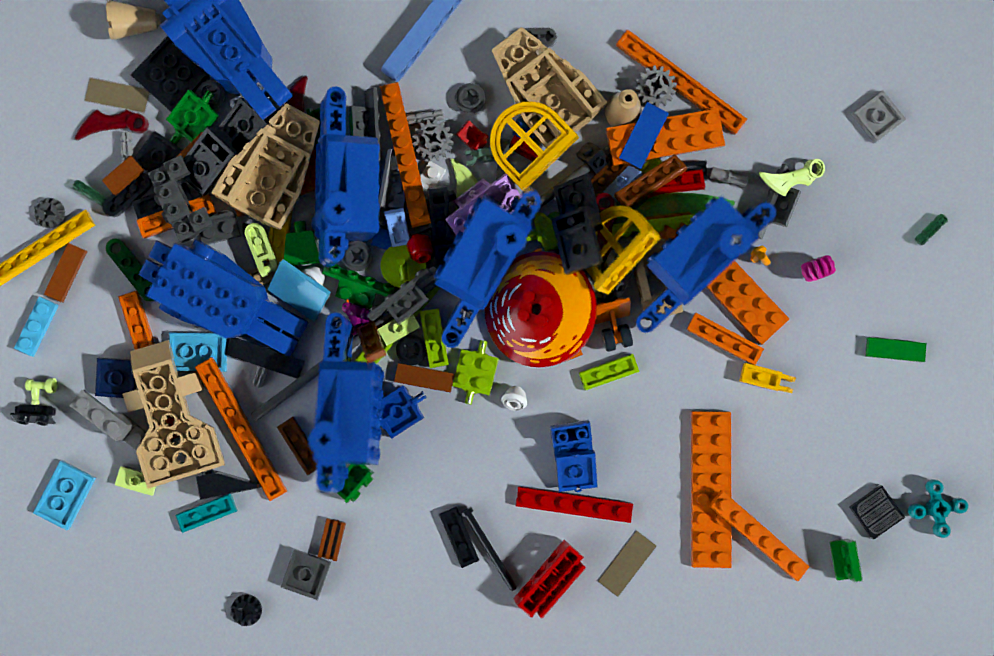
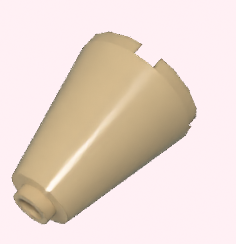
M112 0L106 3L110 39H120L157 30V26L161 24L160 14H156V10Z
M629 89L614 94L605 105V117L612 127L637 123L642 113V106L637 94Z

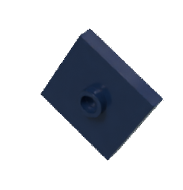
M97 358L95 396L123 398L122 394L136 390L137 384L133 375L131 360Z

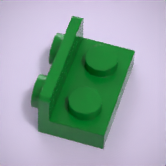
M851 539L830 541L836 580L850 579L854 582L863 581L856 541Z

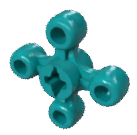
M931 479L925 485L931 500L926 505L911 504L908 508V514L911 518L919 520L926 515L932 516L935 521L932 527L933 533L937 537L946 538L950 535L951 529L946 523L945 517L950 512L965 513L968 510V503L962 498H954L950 502L944 501L941 497V493L944 490L943 484L939 480Z

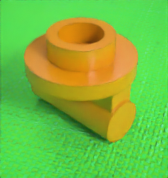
M755 247L751 251L750 260L753 263L761 260L765 266L769 265L770 259L765 254L766 247Z

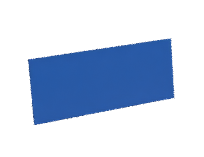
M647 102L619 158L642 169L669 113Z

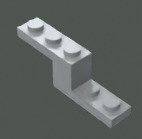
M81 390L69 405L113 440H124L135 450H137L147 431L125 414L112 412L85 390Z

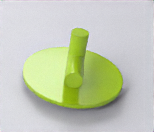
M406 245L391 246L384 252L380 268L385 280L391 285L400 288L404 282L414 279L418 271L426 269V262L417 263L410 258Z

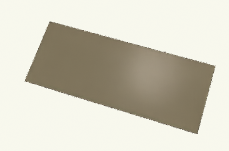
M90 78L84 101L145 113L149 92L145 88Z
M636 531L598 582L618 597L656 548V545Z

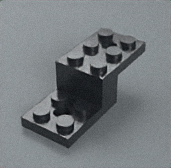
M239 98L219 127H207L187 153L184 162L190 174L183 178L201 196L207 195L223 174L230 160L235 155H238L243 150V147L257 135L256 133L269 123L268 120H262L245 98ZM243 120H246L248 123L246 130H243L241 126ZM199 164H202L204 167L203 174L198 171Z
M586 173L553 187L560 215L551 220L566 275L603 263L595 233L602 230L603 225L591 178ZM575 194H578L579 201L573 204L572 198ZM581 244L583 251L577 255L576 247Z

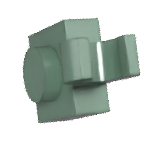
M491 147L478 149L477 151H465L466 156H473V160L466 161L468 166L474 165L477 160H483L485 163L495 161Z

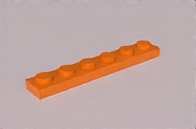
M720 491L709 506L795 581L798 582L810 567L724 491Z

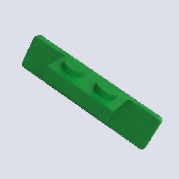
M337 264L332 267H325L322 270V274L339 280L335 297L343 300L349 299L350 302L369 309L373 307L376 293L386 297L390 293L395 294L399 290L390 283H382L376 281L373 277L362 276L356 271L343 269Z

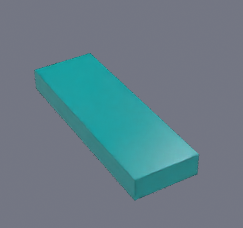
M227 494L175 516L181 532L184 533L238 510L232 494Z

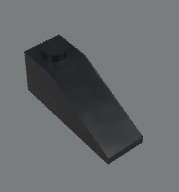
M213 469L204 471L201 476L196 477L200 500L261 487L259 482L223 472L214 473Z

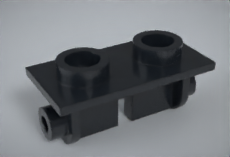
M20 404L15 406V413H10L17 423L23 425L29 423H36L41 426L56 424L52 419V416L56 414V409L52 406L38 405L36 412H34L35 405Z

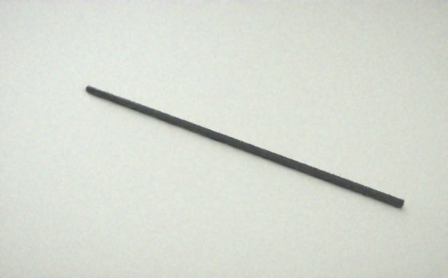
M609 145L603 149L607 158L611 156ZM584 163L555 186L584 175L592 169ZM553 187L540 196L541 204L539 209L555 198ZM436 279L422 289L425 295L437 286L435 285ZM389 311L384 313L374 321L377 329L386 325L393 317ZM358 334L353 337L352 349L361 343ZM319 363L252 412L251 416L253 419L258 421L318 376Z

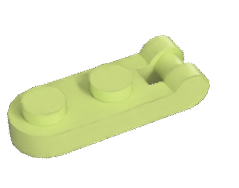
M257 223L249 224L245 229V237L261 277H264L269 272H276L279 264L263 226ZM269 259L270 264L264 266L263 261Z

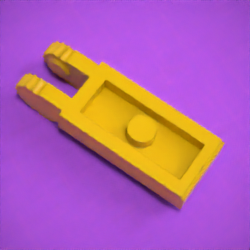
M743 363L739 382L774 391L779 390L792 393L793 389L780 386V381L783 379L788 382H795L796 377L782 374L783 372Z

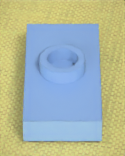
M629 165L605 189L604 193L610 194L614 201L617 202V199L614 197L615 193L642 176V172Z
M404 208L384 211L392 247L407 245L410 235Z

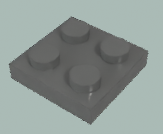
M294 549L281 588L318 600L331 561Z

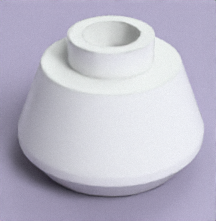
M312 266L301 271L323 286L325 275L322 274V269Z
M519 386L510 387L501 398L503 405L509 410L520 411L527 406L526 393Z

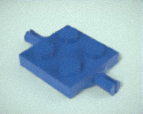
M403 385L383 398V401H381L382 420L380 428L385 429L391 439L424 418L418 407V403L427 398L423 391L413 397Z

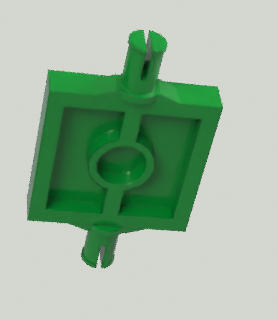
M188 90L166 118L176 130L170 139L173 144L177 145L182 137L192 142L207 127H211L219 115L208 104L215 95L210 90H207L202 98Z

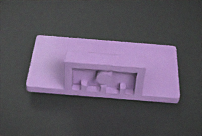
M506 173L492 184L485 179H481L453 201L459 209L447 217L446 221L456 235L459 230L463 232L465 228L463 226L468 214H473L475 211L473 206L478 197L482 198L484 193L511 208L510 204L516 195L520 196Z

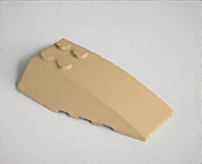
M522 27L491 50L515 104L529 101L544 104L553 109L575 133L589 123L607 104V101L583 72L571 66V63L565 59L563 60L555 54V51L547 48L540 40ZM534 112L521 113L523 121L530 129L543 117V115ZM548 119L533 132L545 148L562 134Z
M287 103L268 121L269 123L263 129L261 128L256 133L257 135L243 147V150L230 160L211 192L232 208L266 226L279 230L283 227L300 197L320 126L319 120Z

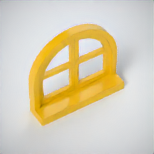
M529 101L514 104L499 115L491 130L490 147L497 164L524 190L579 137L553 109L544 104ZM526 112L543 115L527 133L512 119L516 115ZM548 119L562 134L543 151L529 136ZM508 124L521 138L503 155L500 139L505 125ZM525 141L538 157L520 174L506 158Z
M613 206L600 212L603 229L599 231L608 241L600 251L601 256L612 246L619 257L604 273L596 265L586 268V271L595 281L593 284L595 289L605 294H609L660 238L659 234L639 212L626 206ZM615 217L629 218L614 236L604 225V223ZM634 222L641 232L624 250L617 240Z

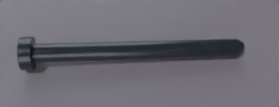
M472 507L465 509L460 513L461 517L467 519L508 588L514 591L517 588L516 584L473 516L472 512L474 510Z

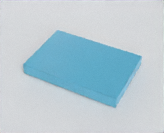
M284 259L279 263L267 289L313 322L317 320L331 291Z
M169 333V342L175 358L174 362L177 371H196L195 366L213 357L220 371L227 372V355L225 353L228 348V338H223L216 333Z
M60 461L33 513L65 530H69L96 477L65 461Z

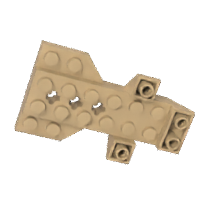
M169 340L130 351L132 371L138 389L122 395L128 412L144 408L150 426L136 450L147 489L225 465L215 428L191 416L185 398L186 395L205 390L198 372L179 377ZM168 415L175 418L173 425L166 423ZM174 434L180 436L179 444L172 442L171 438L174 437ZM180 452L185 454L187 457L184 459V462H181V460L178 461L177 457L180 455Z

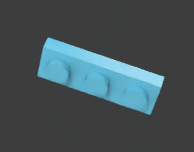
M39 297L14 349L34 357L59 305Z

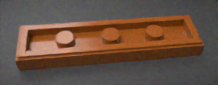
M674 154L617 191L614 197L622 206L630 208L687 171V166Z

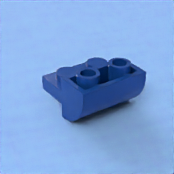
M589 420L550 426L555 461V454L593 450Z

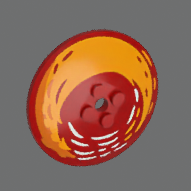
M543 251L530 252L513 259L484 309L485 321L494 344L511 360L529 367L555 366L576 355L588 341L596 320V297L591 282L583 270L566 275L559 254ZM538 303L541 306V312L536 315L533 313V306Z

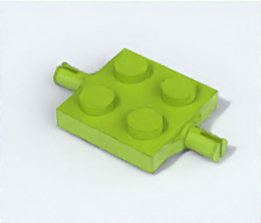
M480 340L477 351L461 349L452 386L467 392L464 402L466 404L472 405L474 394L481 393L490 396L499 358L485 353L487 341L483 342V340Z

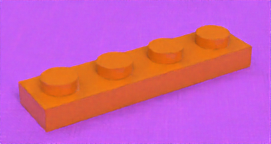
M209 194L189 201L193 212L206 207L209 215L216 214ZM164 211L137 220L142 238L146 239L173 229L172 225L164 220L162 216Z
M694 313L686 329L752 365L757 364L764 348L698 313Z

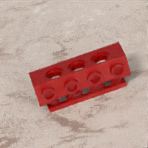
M563 540L513 598L517 606L531 618L536 612L539 617L543 618L586 567L581 562L584 557L566 540Z

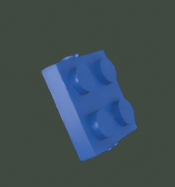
M594 450L555 454L559 492L571 490L581 492L582 489L598 488Z

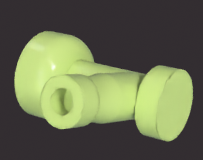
M49 378L45 382L27 379L25 388L27 391H31V404H40L39 389H45L47 393L54 394L57 391V380Z

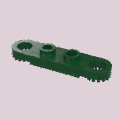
M109 240L105 247L109 257L144 300L155 302V300L146 296L147 289L153 283L139 275L143 265L122 240ZM119 243L121 249L118 253L114 254L111 247Z

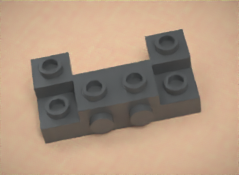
M180 155L163 163L164 166L148 174L155 187L156 195H154V199L159 206H162L164 211L162 212L164 220L172 225L179 242L185 243L202 231L214 226V223L211 221L206 207L193 212L180 182H178V180L190 174L184 158Z

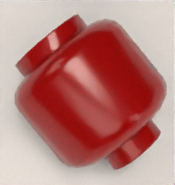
M415 234L407 242L406 246L410 258L417 263L428 262L434 254L431 240L426 235Z

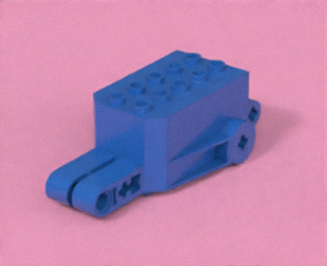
M164 0L169 8L162 12L166 17V20L159 25L182 53L221 84L229 94L242 95L262 120H265L277 110L269 101V96L272 97L279 107L293 97L291 92L273 72V58L264 46L240 0ZM258 82H259V83L262 85V87L264 88L262 91H261L260 88L256 85Z
M337 86L329 88L320 103V137L318 144H316L315 214L312 216L311 225L317 240H319V261L325 267H332L343 259L345 250L348 249V241L367 242L379 232L380 146L377 138L346 135V94L342 88Z
M526 188L521 192L520 196L516 195L510 204L511 208L485 193L482 198L478 197L473 206L475 211L472 215L468 214L463 223L465 227L463 232L459 230L453 242L455 246L453 249L451 247L448 249L444 257V265L440 264L434 275V278H436L435 285L460 298L443 328L442 342L445 346L454 348L460 344L478 311L485 309L517 252L521 251L525 246L526 237L532 229L530 222L541 204V198L535 189ZM533 196L535 201L529 202V210V208L525 206L528 203L526 198H531ZM463 310L466 312L465 317H462ZM449 332H453V333H455L456 335H455V336H451V335H449L448 333H449Z
M722 195L718 199L714 196L705 205L707 209L703 213L698 211L690 219L692 223L688 227L683 225L676 232L678 236L674 240L670 238L661 246L664 250L659 254L655 252L647 259L649 262L647 267L664 283L667 289L639 314L636 320L637 328L644 333L651 332L682 303L687 305L733 261L750 249L751 245L759 238L758 233L774 219L776 215L775 207L765 202L755 208L753 206L749 207L740 215ZM763 210H766L765 217H762L758 220L756 217L759 216ZM663 299L665 300L666 304L671 306L669 308L665 306L664 313H656V305L659 304L660 306H662L664 304L662 302ZM642 318H650L652 320L651 325L643 327L640 323Z
M196 239L191 247L174 243L173 247H170L156 240L148 256L163 265L146 259L139 275L153 283L146 296L161 303L159 309L183 322L208 329L223 338L249 335L280 353L291 357L299 341L285 333V331L301 338L309 323L308 321L270 301L266 289L261 283L215 248ZM266 321L272 323L273 325H275V326H277V327H279V328H281V329H280V330L277 329L276 327H274V326H272V325L266 323Z
M337 312L331 313L326 318L323 361L319 363L315 425L309 436V445L314 451L313 459L317 461L316 485L319 490L329 493H338L343 489L345 479L348 478L346 464L378 465L380 423L382 420L381 401H383L382 383L384 381V370L375 362H351L353 325L342 314Z

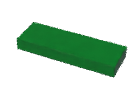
M868 337L865 357L925 362L927 343Z

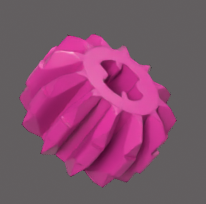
M829 255L815 258L801 265L802 275L808 282L822 279L836 271L835 263Z

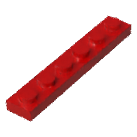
M518 486L517 507L631 523L633 503Z

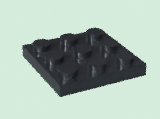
M167 36L130 76L172 112L188 90L195 92L196 88L210 75L182 53Z

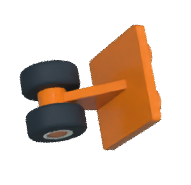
M621 297L615 299L614 302L596 304L595 324L610 321L612 330L611 328L602 330L606 351L616 350V344L622 343L625 348L632 346L633 339L628 324L619 325L618 328L616 324V319L630 315V298Z

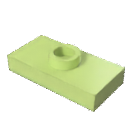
M412 314L400 325L396 320H393L378 328V331L386 346L421 327Z
M120 466L115 482L116 486L150 496L154 495L156 486L147 489L141 471Z

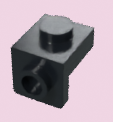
M591 142L586 143L576 153L578 159L589 165L596 174L609 163V159L603 150Z

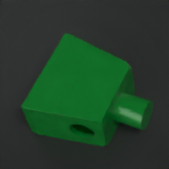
M305 221L294 222L295 232L286 233L284 260L293 266L320 263L319 244L315 232L311 230L306 231Z

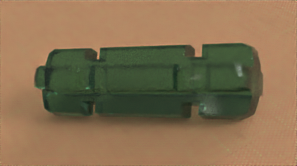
M76 180L72 186L73 189L100 206L107 199V197L80 180Z
M943 214L938 215L915 238V241L919 245H924L948 221L947 217Z

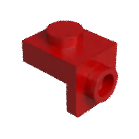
M467 120L455 134L471 150L482 149L487 143L486 139L489 137L486 133H482L470 120Z

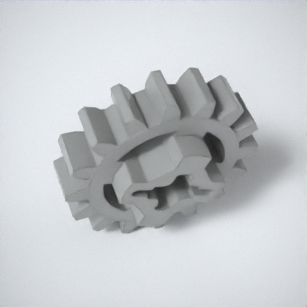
M653 66L652 71L646 68V74L640 73L641 79L636 80V83L640 86L635 87V91H640L637 96L638 98L643 97L642 104L649 102L659 107V103L666 106V100L672 101L673 98L670 94L675 95L676 91L672 88H675L677 83H672L675 76L669 77L670 70L664 72L663 66H661L660 70ZM652 75H656V77L651 80L647 79ZM662 78L666 79L668 85L664 84ZM657 80H659V88L657 89V91H655V94H653V86L655 85ZM644 89L648 90L649 97L645 94ZM660 94L665 95L664 97H662V98H660V99H656V97L659 96Z
M437 119L434 120V123L427 120V125L420 123L421 129L416 128L415 132L417 135L412 137L416 141L413 143V146L418 147L416 153L420 154L422 152V158L424 159L428 156L429 161H432L433 157H436V160L439 161V156L441 155L446 158L445 152H451L449 146L454 145V142L449 140L453 138V133H449L450 127L444 128V122H441L439 125ZM442 133L446 137V142L441 139ZM421 138L426 142L424 148L421 145ZM436 138L437 142L433 141L432 143H430L429 139Z

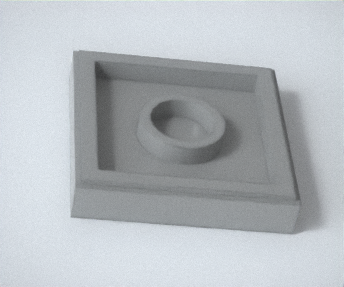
M883 90L851 114L874 143L906 120Z

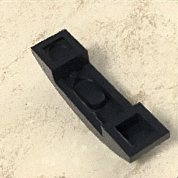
M447 186L428 188V209L435 264L445 263L444 257L450 247L453 249L451 229L446 221V218L449 217Z
M236 337L231 338L225 353L234 358L296 379L300 377L305 362Z

